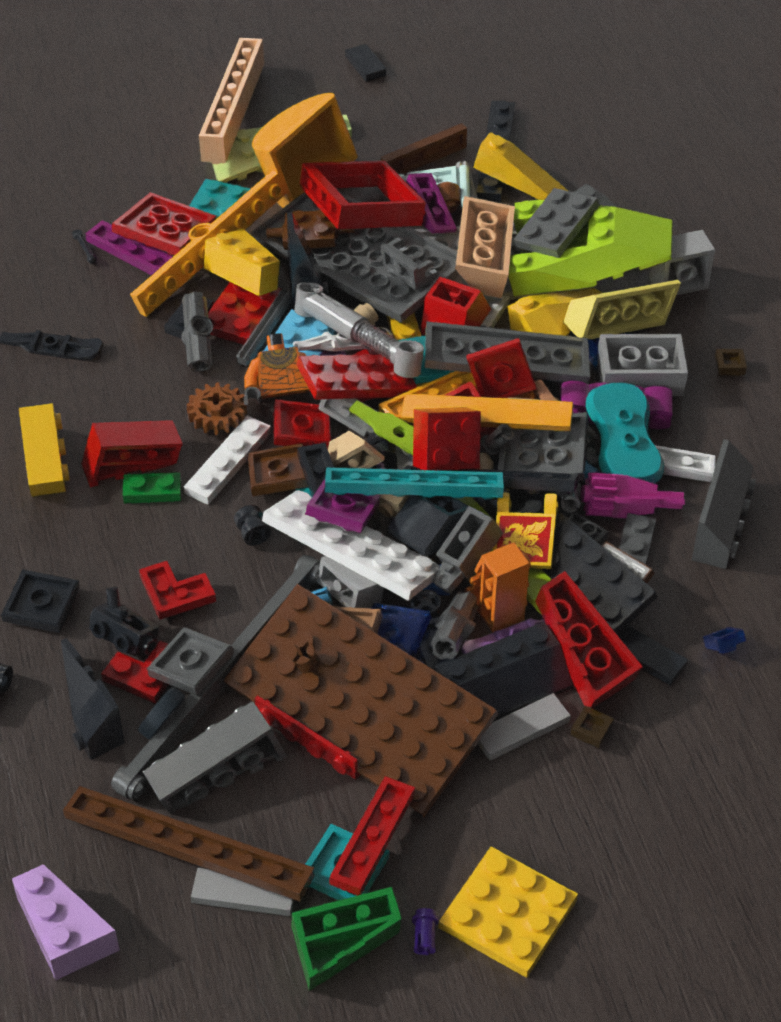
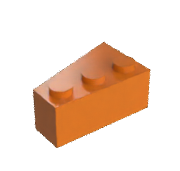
M514 542L483 554L474 570L476 575L469 580L471 586L466 587L464 593L470 591L477 597V605L479 606L477 611L493 633L525 620L527 588L529 587L528 575L531 563L528 555L524 551L521 552Z

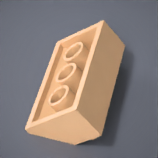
M464 196L455 269L470 287L481 290L483 295L502 298L509 275L515 206Z

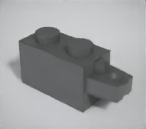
M470 506L466 509L436 554L442 562L433 580V583L438 588L451 594L463 579L469 581L476 574L474 570L481 556L491 552L503 534L493 518Z

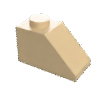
M351 431L329 442L328 452L334 468L369 469L384 461V456Z

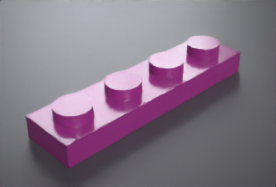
M103 220L85 233L87 242L151 276L173 257L155 247H148L144 243L133 239H126L119 234L113 233L112 225Z

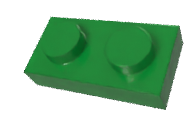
M180 472L123 475L124 504L181 501Z

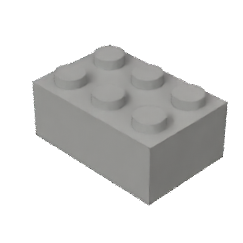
M600 334L596 355L600 383H628L643 388L661 386L671 389L672 396L684 395L688 370L681 334Z

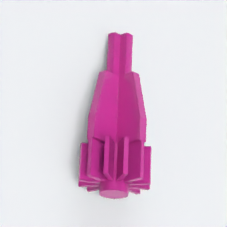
M588 473V478H585L586 485H582L580 493L581 502H585L583 511H586L585 515L627 518L628 513L646 515L653 514L655 507L682 509L683 505H685L684 492L657 490V484L623 474Z

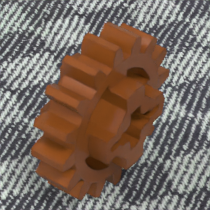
M216 382L215 387L205 384V390L195 389L196 396L190 395L189 403L186 404L189 422H194V428L199 429L203 427L204 433L214 430L215 435H218L219 430L222 429L229 433V427L236 428L239 425V421L242 422L245 414H247V405H244V394H240L239 388L231 390L228 383L224 387H220L219 382Z

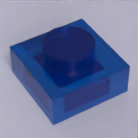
M727 627L703 636V640L707 649L717 650L719 653H728L737 649V644L745 642L746 637L743 629Z

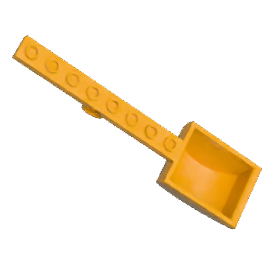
M324 93L303 100L278 114L259 130L252 141V147L265 177L211 224L201 223L193 227L188 234L191 242L130 294L141 315L147 317L204 267L206 239L216 237L220 233H228L241 228L246 230L276 202L284 208L304 193L299 186L302 163L350 162L358 158L333 93Z

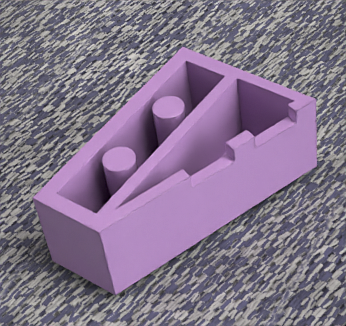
M44 864L12 878L17 899L55 980L119 951L116 931Z

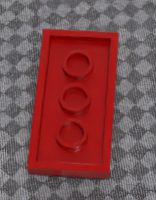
M338 354L299 356L296 364L315 400L390 398L417 388L412 378L397 375L393 370L394 364L382 355Z

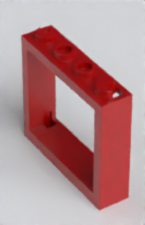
M386 161L302 163L300 188L337 229L422 226L423 217L426 215V202ZM378 187L390 201L349 203L336 188Z

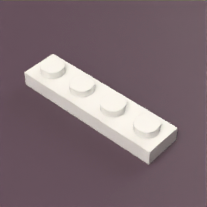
M247 415L184 486L185 494L209 505L246 463L248 453L255 452L271 434V426Z

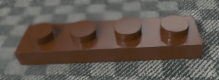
M460 123L381 156V161H386L397 174L407 173L466 148L467 127Z

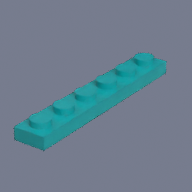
M326 467L325 493H334L336 495L356 493L366 496L390 494L397 497L421 495L427 498L451 496L453 498L481 497L483 499L503 498L504 491L503 472Z

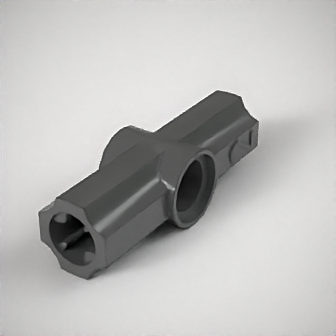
M194 291L190 294H185L182 298L185 329L182 332L181 338L186 345L187 366L194 372L210 370L212 367L210 334L213 331V324L208 318L207 298L203 296V293Z
M470 591L466 593L458 592L435 624L438 630L432 639L431 645L433 646V654L439 659H453L458 654L462 643L471 634L476 625L473 619L479 606L477 605V597Z

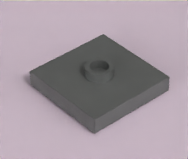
M183 627L150 664L147 671L150 677L198 696L231 658L234 650L232 645Z

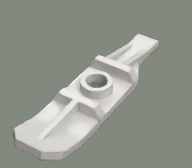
M383 328L393 337V334L387 328ZM324 332L317 337L293 342V346L297 347L299 351L366 349L362 343H355L340 333L331 335L329 332Z

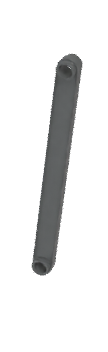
M302 555L295 565L294 573L232 644L234 654L198 696L192 693L187 696L128 767L122 766L117 770L111 782V787L116 793L134 801L141 797L148 783L143 771L149 768L156 760L168 756L227 687L223 682L225 677L294 587L299 584L308 590L312 585L317 586L319 584L316 580L320 560L307 555Z

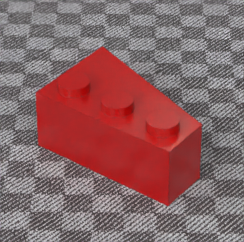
M173 420L92 423L81 465L91 488L98 486V481L111 477L120 480L123 479L124 474L136 470H141L142 473L174 465L177 463L183 443Z

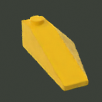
M490 132L480 144L473 168L538 200H545L554 188L568 191L517 146L501 136Z

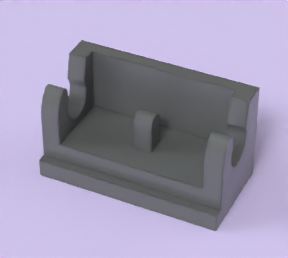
M396 238L388 244H382L383 266L414 290H418L438 278V271L430 268L435 264L433 261L421 262L406 247L397 249L399 245L405 242L404 239Z

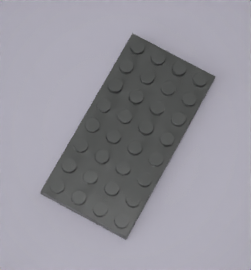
M338 191L349 203H361ZM304 192L253 230L250 235L268 251L288 261V250H284L282 238L267 239V228H282L285 223V213L298 210L303 212L317 211L319 208ZM409 226L354 229V233L339 234L335 247L311 249L321 269L323 281H328L332 286L364 303L370 304L376 310L400 323L424 305L426 295L438 278L418 290H414L383 266L382 244H388L396 238H402L405 242L399 245L397 249L406 247L421 262L433 261L435 264L430 268L438 271V278L440 276L453 281L460 275L455 269L456 250Z

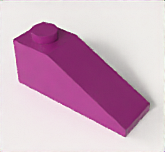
M432 173L409 174L406 183L426 202V215L423 217L422 225L432 234L456 232L455 223Z

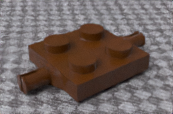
M320 209L317 211L303 212L298 210L292 212L310 249L335 247L339 234L354 233V229H337ZM285 213V223L282 228H267L266 230L267 239L282 238L284 250H288L287 213Z

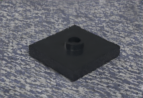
M22 569L1 614L2 622L60 633L80 588L79 580Z

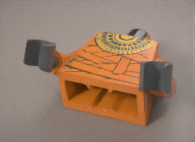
M282 333L266 336L269 351L259 352L257 358L250 362L244 376V405H247L249 398L256 399L257 405H260V399L310 391L296 365L299 356L307 355L299 352L297 347L285 348Z

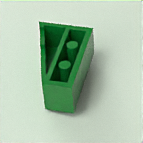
M392 887L292 912L291 927L309 991L399 933L402 918Z

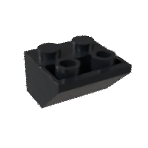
M411 495L389 525L388 533L423 556L433 555L439 551L469 506L451 496L427 498L421 495Z

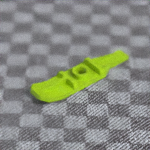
M358 400L349 408L351 413L360 417L371 426L378 437H383L403 449L407 454L413 455V426L393 414L376 412ZM395 434H401L404 437H397Z

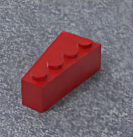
M566 571L540 588L535 602L545 623L560 643L569 674L584 706L594 709L635 680L643 666Z

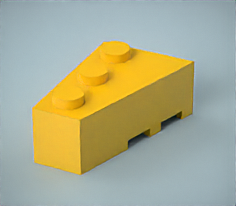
M241 228L228 233H220L216 237L205 240L204 269L258 296L277 290L280 260L246 230Z
M53 403L19 408L27 478L31 496L66 492L65 481H70L68 465L62 464V456L66 455L64 438L59 439L58 430H63L61 414L55 413Z

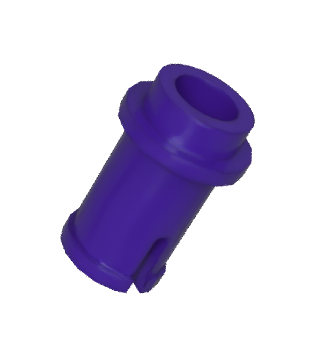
M420 908L416 910L415 915L412 917V923L415 925L414 952L419 955H429L430 949V953L434 954L436 952L435 926L439 924V918L436 916L435 910Z

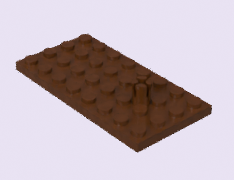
M299 584L294 587L223 680L228 687L250 702L253 701L255 703L254 698L257 695L264 700L268 699L272 705L345 752L349 751L351 756L358 759L357 772L359 775L378 788L385 776L415 787V794L408 808L423 818L498 715L497 710Z

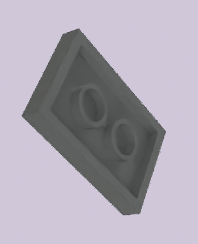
M554 188L513 239L515 247L560 258L591 218L594 211L600 206L598 198Z

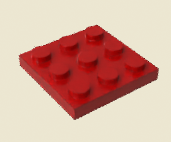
M150 192L112 223V232L121 235L123 238L144 243L148 247H155L166 251L170 255H176L191 242L188 235L189 231L201 223L211 224L216 220V215Z

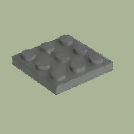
M573 413L571 432L510 428L504 435L513 431L514 436L500 447L498 470L578 474V481H584L588 430L587 413Z

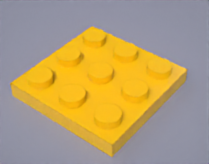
M490 847L439 920V929L527 978L577 902L578 893L501 851Z

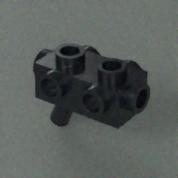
M118 587L107 588V602L93 608L90 615L89 629L92 631V634L98 639L102 638L115 644L116 649L121 653L126 652L135 657L142 653L150 655L157 646L159 626L128 609L127 606L120 604Z

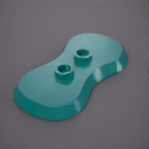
M609 383L592 389L586 398V410L601 436L599 466L602 473L623 474L651 483L658 482L663 476L665 466L660 452L649 436L650 405L643 392L635 385L628 383Z

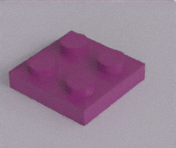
M324 479L307 504L305 515L314 517L321 522H329L341 526L347 531L361 533L378 507L381 495L366 496L356 493L336 495L334 493H325Z

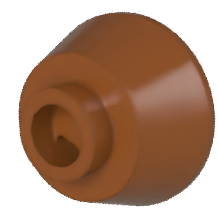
M453 182L438 184L437 186L450 214L455 212L460 205V186Z

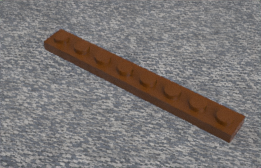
M82 786L78 787L63 809L66 819L301 902L315 877L314 867Z

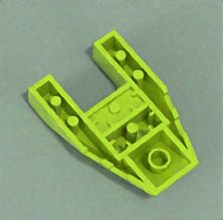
M544 200L515 203L513 222L517 234ZM600 205L560 258L538 252L510 255L508 277L514 296L594 287L597 286V281L611 276H613V280L623 277L625 271L636 267L643 270L672 260L673 222L667 218L619 207Z

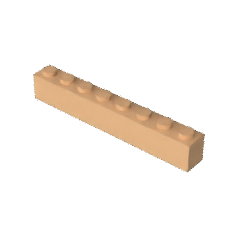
M239 38L199 134L201 162H210L212 164L226 163L264 66L263 39Z

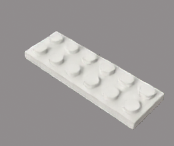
M299 490L264 511L262 521L408 601L433 582L440 568V565L433 562L430 558L421 556L408 549L405 545L397 543L382 535L381 532L365 526L361 533H358L356 531H347L341 526L329 522H321L314 517L305 515L307 504L312 497L308 493Z

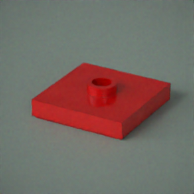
M520 338L466 355L481 397L508 399V397L518 396L537 389Z
M275 399L274 445L289 446L303 443V446L326 443L328 449L329 442L331 441L330 416L319 410V404Z

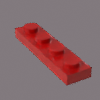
M386 776L384 777L329 877V885L357 896L362 895L414 797L415 787Z

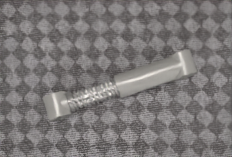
M301 282L297 285L295 313L303 317H313L355 343L360 342L386 357L394 364V372L401 377L413 378L420 375L424 347L421 343L412 340L399 341L391 335L384 333V331L371 325L364 316L324 294L323 287L318 283Z

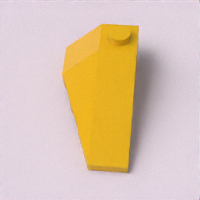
M595 288L520 298L517 302L507 306L510 329L569 336L571 330L563 321L570 301L602 294V292Z

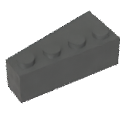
M252 701L247 705L237 708L233 714L221 722L212 724L205 732L193 740L184 742L168 756L156 760L143 773L163 806L171 814L208 796L210 788L214 786L225 788L234 783V778L247 770L254 774L264 769L262 763L274 757L279 762L287 758V755L271 727Z

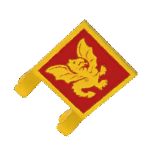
M503 492V498H497L496 524L503 534L493 547V550L514 542L521 552L524 551L528 555L531 568L551 569L558 512L557 495H545L544 514L510 513L512 505L510 494Z

